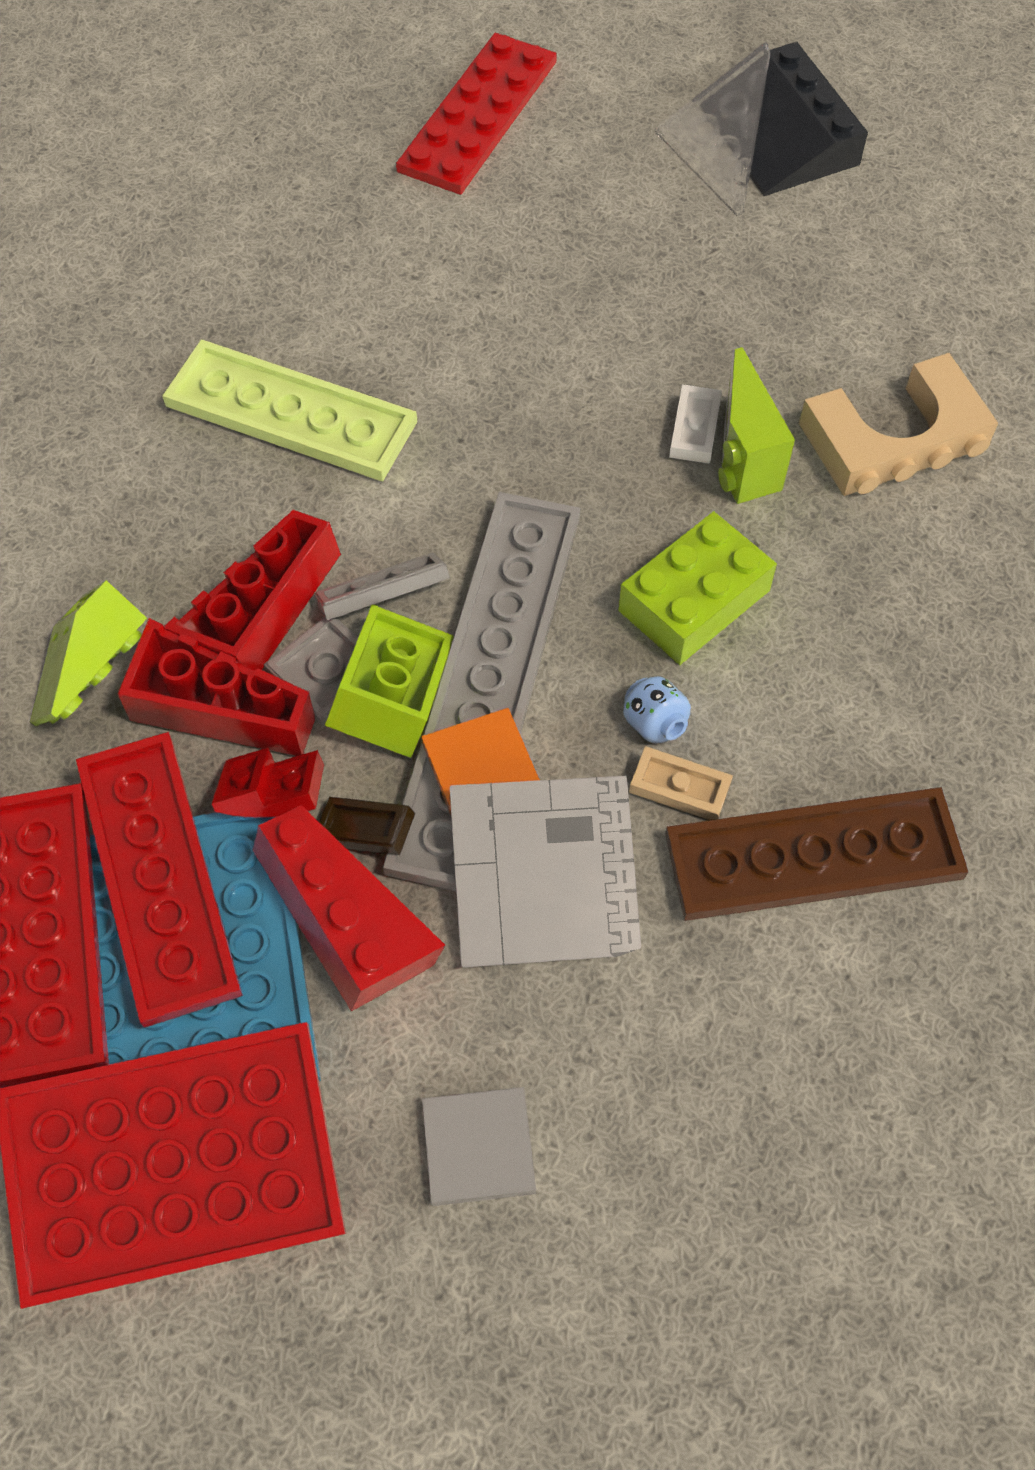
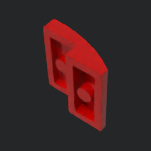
M267 747L226 760L212 801L214 811L241 817H277L300 805L307 811L315 810L324 770V763L319 751L315 750L275 763Z

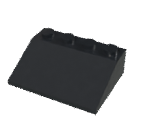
M798 42L765 51L698 101L699 107L763 196L861 164L868 131Z

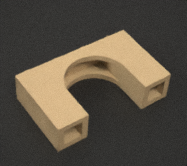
M950 353L913 365L906 390L929 425V429L926 432L917 436L896 438L873 430L861 419L842 388L805 399L799 425L843 496L855 492L867 494L876 489L879 484L893 479L897 482L905 481L917 471L929 467L940 469L949 464L952 459L964 455L975 457L988 449L998 422Z

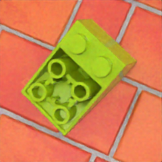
M107 580L82 595L53 626L30 723L34 726H39L48 721L54 724L60 718L63 720L68 718L83 701L78 694L86 690L91 684L96 686L112 670L113 666L108 661L114 659L120 652L126 653L141 638L142 633L138 628L147 617Z

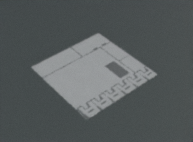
M626 776L450 786L461 966L463 968L618 957L641 948Z

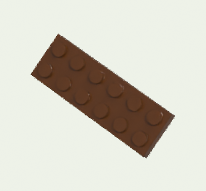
M942 787L667 826L665 833L684 921L964 880L969 872Z

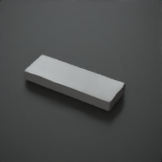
M432 552L317 591L314 595L320 611L327 620L449 579L450 576L447 565Z

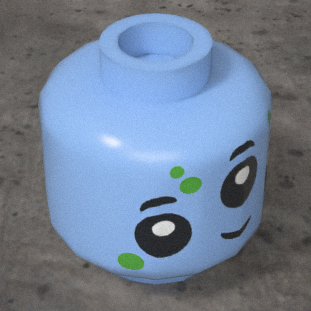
M661 676L642 678L633 683L627 690L623 715L627 722L646 741L653 744L664 743L668 740L677 739L685 732L688 726L691 705L687 697L669 680Z

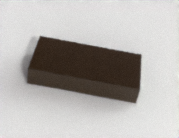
M329 796L319 823L345 848L400 855L415 812L409 805Z

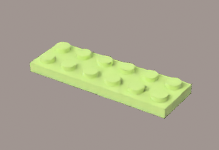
M202 339L163 394L166 407L382 482L417 424L416 411Z

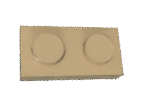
M645 746L632 778L629 793L708 820L719 819L733 775Z

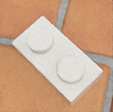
M682 384L669 458L710 464L722 390Z

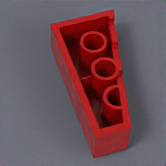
M292 510L253 545L255 552L245 561L240 563L235 561L223 572L226 578L211 592L207 593L203 590L191 601L193 608L180 620L173 617L164 625V629L179 636L181 633L196 639L200 646L218 654L220 651L229 654L237 659V663L252 670L257 668L262 670L264 664L275 652L341 555L330 522L296 510Z
M151 618L147 621L118 692L120 701L130 721L261 749L268 747L270 751L294 756L304 754L315 721L309 691L259 668L252 670L237 663L235 657L222 651L219 654L200 646L196 639L183 633L180 636L164 629L163 624Z
M302 805L258 825L253 852L351 1012L435 965L445 944Z

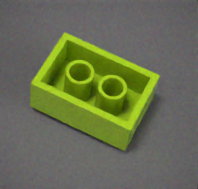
M713 511L621 584L618 611L677 664L681 665L770 591L777 563Z

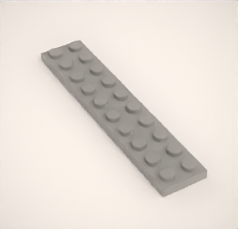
M503 492L498 493L424 735L505 708H509L521 735L579 524L580 507ZM421 743L402 804L409 805L415 812V816L401 854H387L383 866L384 875L456 891L452 818Z

